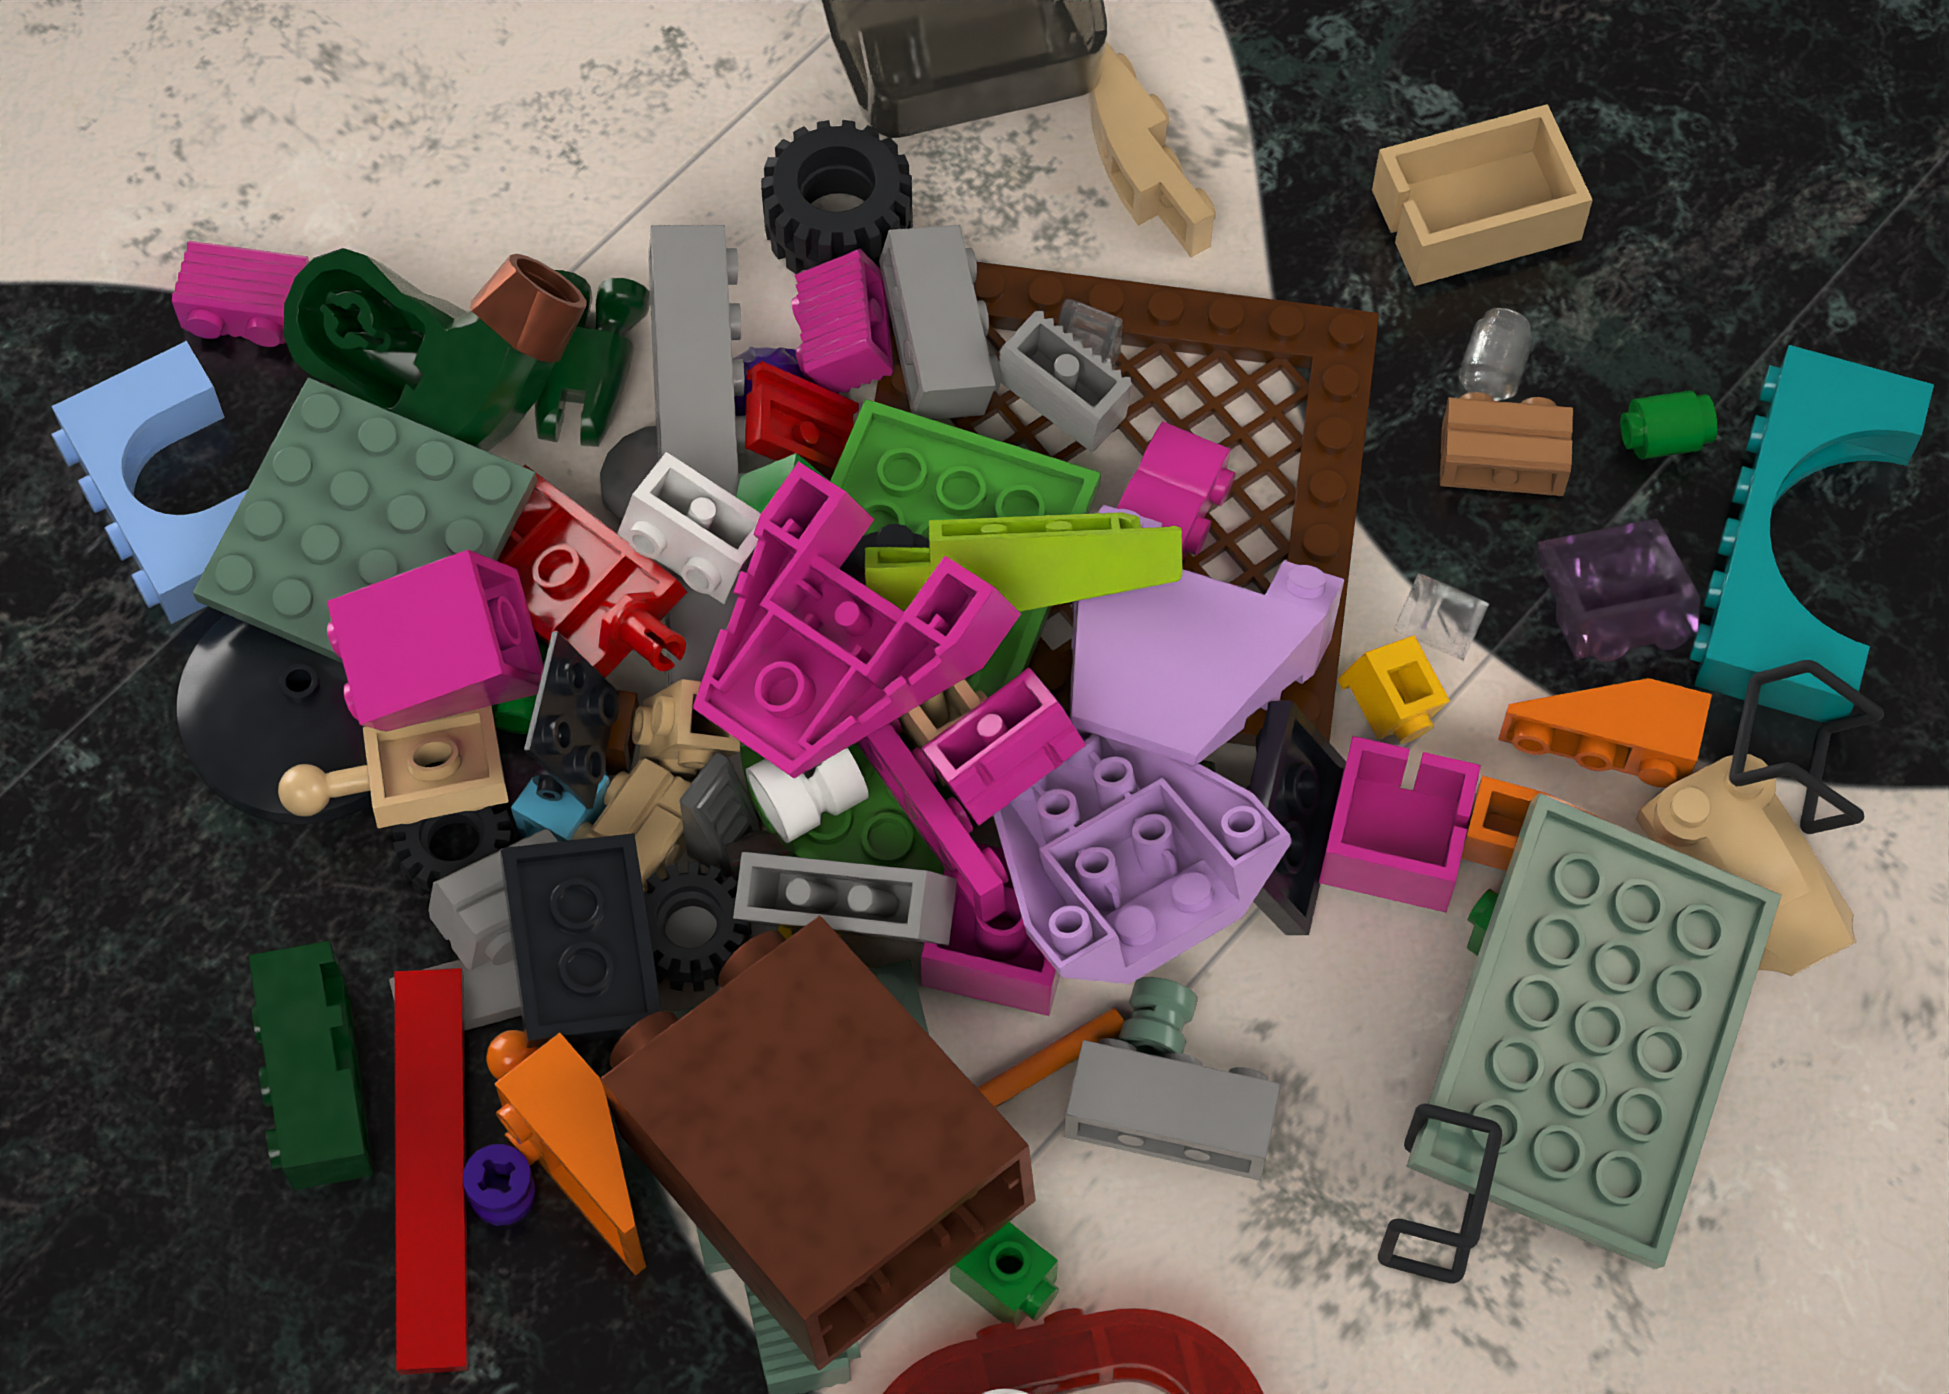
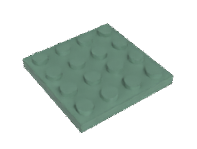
M307 378L192 593L199 603L343 663L342 659L334 652L328 638L327 626L329 622H332L327 605L328 600L467 549L497 561L537 483L536 473L311 378Z

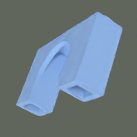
M185 341L52 406L61 429L51 435L68 467L78 462L82 466L87 476L79 479L78 483L95 514L104 509L107 510L113 523L104 528L122 561L133 556L140 571L131 576L148 608L160 603L171 624L207 607V605L197 602L192 592L247 492L245 490L209 509L187 515H170L154 511L141 504L134 497L137 478L151 457L166 446L225 418L214 386L188 342Z

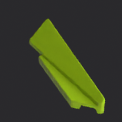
M1123 512L929 520L930 548H865L866 587L904 612L944 556H947L995 587L1019 612L1178 582L1182 577L1181 527L1141 528L1138 516Z

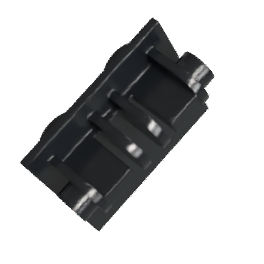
M558 631L552 632L524 751L537 762L532 780L538 786L536 794L540 798L549 801H559L562 799L563 792H569L587 809H593L598 784L602 781L605 774V754L611 727L616 722L619 713V692Z

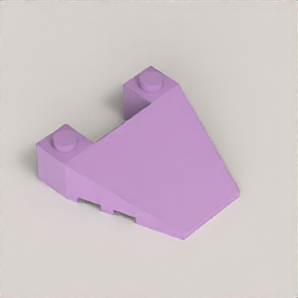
M1102 505L1101 509L1098 512H1123L1138 516L1140 518L1141 528L1162 527L1163 524L1161 522L1142 517L1138 513L1128 509H1116L1110 506ZM1283 560L1265 595L1182 569V577L1178 582L1073 601L1072 612H1074L1071 648L1073 649L1070 693V720L1073 723L1072 725L1084 731L1196 766L1244 729L1246 718L1261 707L1267 711L1269 701H1280L1281 692L1294 681L1302 684L1314 675L1332 638L1344 579L1323 573L1313 566L1297 565Z

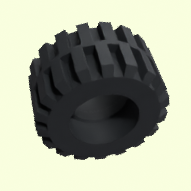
M826 120L817 122V129L808 131L803 126L793 131L794 141L789 142L782 139L776 145L775 157L767 158L764 165V178H761L765 233L767 240H771L772 252L778 260L786 258V268L795 274L857 249H861L880 268L879 259L888 231L913 228L912 175H909V163L905 154L898 155V145L890 137L879 140L878 129L869 125L863 130L856 129L855 121L842 120L841 126H830V121ZM838 193L853 195L865 201L856 208L842 212L825 211L811 205V203L823 196Z

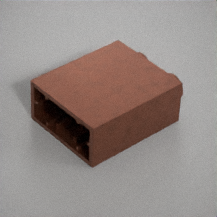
M819 915L788 939L779 931L772 930L763 932L744 943L723 966L718 980L721 989L681 1019H678L673 1012L664 1010L653 1013L637 1022L615 1045L610 1056V1065L613 1069L600 1078L620 1136L736 1274L746 1283L752 1293L818 1371L827 1366L1036 1201L1028 1143Z

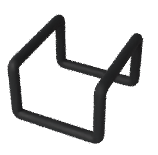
M1802 660L1758 672L1751 677L1747 686L1729 773L1730 782L1735 786H1744L1786 775L1791 776L1807 787L1800 820L1801 830L1806 834L1859 824L1865 817L1863 810L1822 782L1830 735L1834 732L1878 722L1884 716L1883 709L1813 660ZM1804 673H1811L1864 711L1830 720L1821 725L1817 734L1810 774L1798 765L1790 762L1743 772L1761 685ZM1820 796L1845 814L1814 820L1818 797Z
M1424 1103L1416 1107L1404 1141V1147L1409 1153H1411L1418 1131L1423 1127L1427 1118L1489 1133L1475 1195L1471 1193L1468 1195L1460 1234L1405 1219H1392L1386 1229L1378 1253V1261L1389 1268L1454 1284L1463 1279L1470 1249L1475 1247L1480 1239L1501 1145L1502 1129L1493 1120ZM1400 1233L1456 1247L1452 1270L1393 1255Z

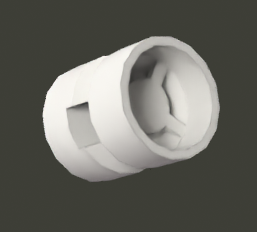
M848 748L796 778H792L766 759L746 769L749 784L760 807L774 830L786 843L819 826L822 812L826 811L837 816L869 798L865 780Z

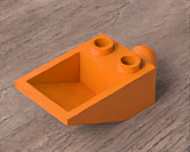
M510 1030L499 1034L490 1043L486 1060L490 1072L498 1079L495 1086L502 1108L496 1112V1115L508 1131L504 1134L505 1140L509 1146L516 1148L526 1157L529 1166L538 1161L636 1276L646 1268V1263L612 1115L599 1076L560 1032L540 1048H526L525 1034L522 1031Z

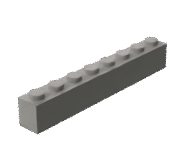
M651 225L648 265L657 458L659 461L667 452L736 497L740 476L746 474L738 473L737 453L747 452L745 448L746 416H735L734 396L744 395L743 359H732L731 340H740L741 308L740 303H729L728 285H737L738 282L737 248H726L725 225ZM662 564L663 569L678 579L688 592L665 616V625L672 631L682 635L686 641V651L681 661L666 650L667 658L675 664L674 668L667 671L668 686L681 679L702 682L720 629L727 630L738 596L732 593L726 603L722 604L709 594L695 591L680 575Z

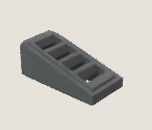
M718 752L716 755L713 754L679 801L687 855L709 869L711 865L722 869V877H729L739 866L742 852H749L761 836V827L756 812L729 758Z

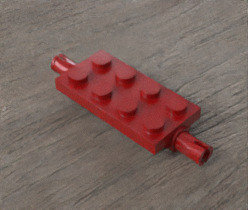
M526 464L523 466V467H525V468H527V469L532 470V469H531L530 467H528ZM536 473L537 483L497 560L500 563L517 569L535 635L549 645L552 632L558 631L604 678L632 650H635L648 660L651 666L658 671H668L674 668L675 664L664 656L661 650L662 648L666 649L681 661L686 651V641L682 635L672 631L661 620L688 592L673 575L650 558L637 553L628 541L618 536L616 532Z

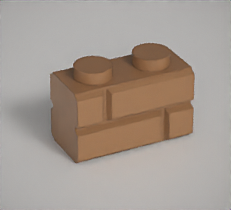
M1479 392L1467 393L1460 398L1448 397L1441 434L1440 486L1563 496L1572 466L1573 408L1556 406L1552 400L1542 397L1529 398L1521 403L1495 401L1492 396Z

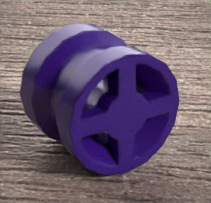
M492 1144L477 1150L468 1159L463 1171V1185L472 1209L480 1219L495 1226L510 1225L521 1220L531 1210L536 1199V1185L527 1159L521 1152L505 1144ZM497 1174L510 1175V1179L499 1178Z

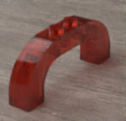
M1080 1308L1064 1309L1046 1316L1043 1319L1044 1324L1018 1330L1014 1323L991 1325L979 1330L976 1333L977 1339L944 1347L915 1362L901 1373L883 1393L982 1394L995 1389H1014L1029 1394H1067L1113 1383L1134 1382L1149 1385L1165 1394H1264L1246 1363L1215 1334L1177 1315L1140 1308L1114 1309L1087 1315Z

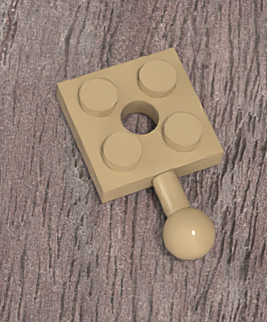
M492 706L388 732L363 727L367 765L325 774L316 766L301 764L285 772L278 787V794L282 805L292 814L304 817L312 816L322 811L327 806L330 798L371 791L372 806L378 828L398 824H412L423 819L462 811H477L487 806L509 802ZM445 762L435 767H425L431 763Z

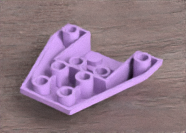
M1076 728L1086 746L993 816L1026 933L1062 978L1130 984L1241 919L1290 846L1291 838L1285 828L1252 792L1199 763L1193 766Z

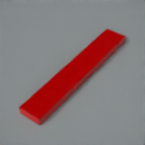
M462 968L394 971L396 1370L399 1375L469 1371L467 1193L463 1185V1171L466 1166L464 974Z

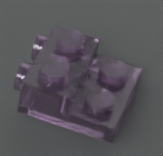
M1658 519L1537 542V562L1557 600L1556 621L1576 659L1594 656L1601 662H1611L1622 657L1631 648L1656 644L1660 649L1671 650L1683 645L1689 637L1696 636L1700 596Z

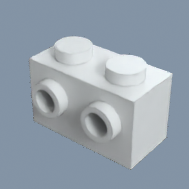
M665 452L632 494L617 535L628 541L630 546L640 555L655 559L680 575L695 591L709 594L722 604H725L734 591L740 571L747 572L758 541V538L753 534L761 513Z

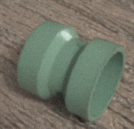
M1141 977L1137 979L1129 1000L1133 1008V1014L1131 1019L1123 1022L1118 1040L1130 1043L1140 1053L1163 1057L1167 1053L1183 1054L1186 1039L1182 1034L1184 1024L1192 1021L1198 997L1188 987L1168 979L1158 977Z

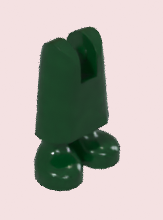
M555 270L579 289L587 304L561 360L555 363L540 397L535 402L538 439L557 443L564 421L566 402L584 404L581 413L580 444L581 446L599 447L617 409L634 352L632 342L624 337V334L647 316L650 308V291L644 285L626 278H610L602 281L598 287L595 303V329L585 328L592 304L591 286L586 279L576 273Z

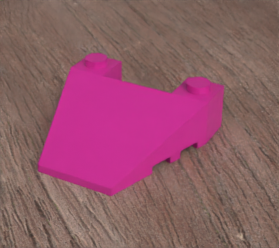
M799 461L760 514L753 534L758 538L747 572L740 571L733 591L738 598L727 630L720 629L693 705V709L792 778L798 777L981 670L1021 615L995 587L947 556L943 557L905 612L840 570V567L875 519L847 492Z

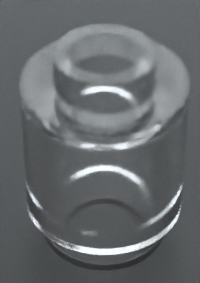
M1494 308L1488 310L1484 317L1475 323L1458 373L1460 382L1469 393H1485L1492 396L1495 401L1510 398L1517 393L1533 344V338L1530 334V322L1522 314L1506 308Z

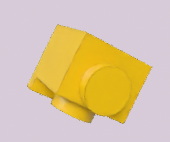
M1415 635L1365 652L1337 679L1342 690L1351 689L1377 740L1395 734L1400 744H1405L1423 736L1434 727L1431 718L1450 702Z

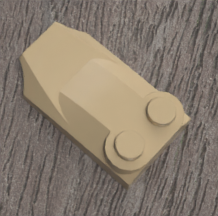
M1747 754L1743 772L1767 767L1768 765L1763 760ZM1730 755L1671 784L1640 808L1636 820L1650 840L1781 894L1758 970L1775 971L1793 976L1857 943L1853 932L1854 914L1775 794L1776 779L1773 778L1744 786L1733 785L1729 779L1733 755Z

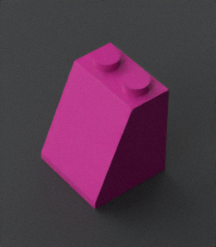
M467 549L327 601L332 620L327 626L328 638L334 652L343 661L348 683L344 685L345 701L353 717L359 720V724L362 726L388 732L538 693L544 664L518 571L513 567Z

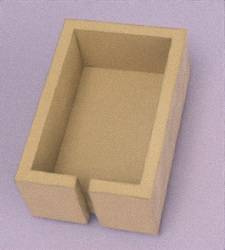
M1548 104L1380 149L1372 188L1390 232H1397L1395 243L1414 286L1582 240L1593 201Z

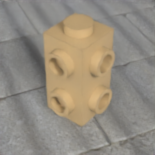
M681 679L643 700V706L637 708L633 719L632 739L634 744L640 745L639 760L645 757L668 770L674 777L679 776L682 779L696 778L697 771H701L713 754L716 755L719 752L728 758L739 753L740 746L744 744L693 709L701 681Z

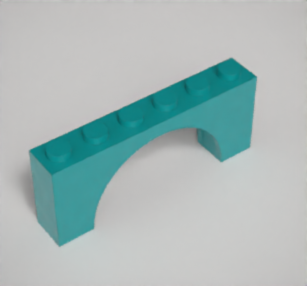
M1792 345L1788 346L1781 367L1769 365L1759 396L1760 401L1770 403L1766 418L1758 415L1755 416L1745 451L1756 453L1752 468L1741 467L1732 496V502L1742 504L1739 520L1727 519L1718 549V554L1728 556L1725 572L1713 571L1703 606L1714 609L1710 626L1702 623L1699 624L1690 652L1689 660L1700 662L1694 686L1745 700L1749 680L1754 674L1802 660H1813L1859 691L1870 646L1845 637L1824 625L1790 591L1780 574L1772 551L1770 538L1771 512L1774 505L1789 488L1801 479L1824 468L1856 461H1881L1908 466L1922 436L1934 384ZM1804 673L1761 685L1757 703L1822 723L1849 716L1855 705L1811 673Z

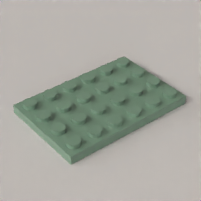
M1541 793L1531 799L1428 1104L1493 1120L1501 1126L1502 1140L1488 1201L1652 1269L1665 1266L1781 894ZM1427 1118L1425 1124L1417 1133L1406 1167L1475 1195L1489 1133Z

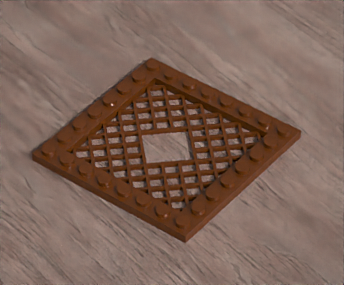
M976 261L977 277L975 284H973L977 301L983 300L986 304L989 317V330L986 338L998 351L994 354L997 355L999 361V351L1006 341L995 329L1017 331L1035 311H1044V319L1053 318L1054 326L1063 325L1064 333H1072L1073 339L1087 340L1082 343L1083 348L1092 347V352L1101 348L1117 366L1114 370H1121L1122 377H1131V383L1144 396L1128 407L1126 418L1114 430L1119 429L1142 456L1151 440L1146 442L1129 421L1153 406L1168 424L1192 433L1191 428L1209 416L1214 415L1231 434L1218 444L1231 450L1240 444L1258 464V466L1233 481L1230 492L1225 500L1226 502L1233 497L1251 519L1227 534L1209 513L1219 507L1212 503L1204 518L1211 521L1209 533L1217 542L1200 552L1197 556L1193 557L1187 552L1182 561V569L1211 578L1202 566L1226 551L1244 571L1243 574L1229 582V584L1245 588L1253 582L1264 595L1271 585L1264 574L1286 559L1287 562L1313 566L1323 573L1344 579L1332 638L1314 675L1302 684L1294 681L1282 690L1280 701L1292 700L1330 743L1379 313ZM890 316L889 330L894 371L892 376L883 375L881 380H878L874 402L911 413ZM1115 344L1146 349L1128 360ZM1175 352L1205 355L1206 357L1188 368ZM1161 355L1177 373V376L1154 390L1137 369ZM1234 359L1267 364L1251 375H1248ZM1221 363L1238 383L1217 397H1214L1197 377ZM1295 367L1311 369L1309 383ZM1281 371L1298 391L1275 405L1259 388L1258 384ZM1187 385L1204 405L1181 420L1163 399ZM1011 390L1001 396L996 391H993L984 415L968 416L967 418H949L953 422L954 427L978 434L974 428L998 413L1015 432L1002 442L1017 447L1024 443L1030 451L1065 462L1086 450L1084 446L1075 440V442L1051 456L1034 436L1054 423L1042 415L1025 426L1008 407L1020 399ZM1247 392L1265 413L1244 427H1241L1224 407ZM1307 400L1302 435L1286 418L1285 414ZM1274 422L1292 443L1268 458L1252 440L1251 436ZM1300 453L1295 488L1277 467ZM1267 475L1285 496L1261 511L1245 493L1244 489ZM1294 505L1290 539L1288 541L1271 520ZM1260 528L1279 550L1254 565L1236 543ZM1072 602L1053 605L1047 620L1060 612L1073 628L1074 612H1072V607L1070 606ZM1040 636L1028 668L1035 673L1062 706L1067 716L1070 717L1071 670L1073 664L1072 638L1052 650ZM1260 707L1248 716L1244 729L1226 743L1256 747V737L1258 731L1264 725L1267 711Z

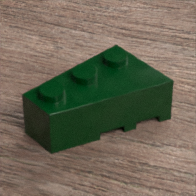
M330 941L248 955L256 1005L252 1006L253 1026L258 1045H263L266 1063L265 1067L259 1068L260 1086L265 1106L273 1107L276 1129L267 1130L266 1133L272 1169H283L293 1190L374 1176L350 990Z

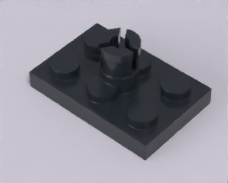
M1292 700L1269 701L1264 725L1260 728L1256 737L1257 755L1250 785L1245 789L1252 792L1290 834L1291 844L1253 902L1285 935H1309L1320 888L1319 879L1346 761Z
M635 833L501 848L500 861L526 1048L541 1047L559 1032L569 1043L622 1037L643 1018L662 1011Z

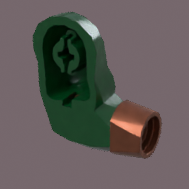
M341 248L314 257L295 276L284 303L283 337L294 362L310 376L334 386L339 391L488 452L513 432L540 397L555 363L560 361L586 308L587 301L579 289L560 273L538 260L516 253L510 255L471 300V311L467 312L447 300L423 293L383 263L367 255Z

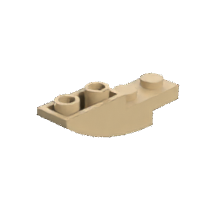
M1102 36L1093 40L1089 103L1092 128L1106 173L1121 202L1138 226L1158 215L1189 256L1193 257L1211 247L1213 222L1216 218L1214 205L1203 189H1195L1182 173V167L1176 154L1170 147L1165 146L1169 116L1162 101L1155 94L1148 95L1137 81L1134 68L1123 53L1116 54Z

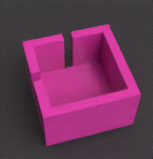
M1352 736L1319 883L1447 913L1457 880L1467 833L1466 828L1471 814L1481 765L1423 752L1413 790H1408L1400 787L1410 749Z

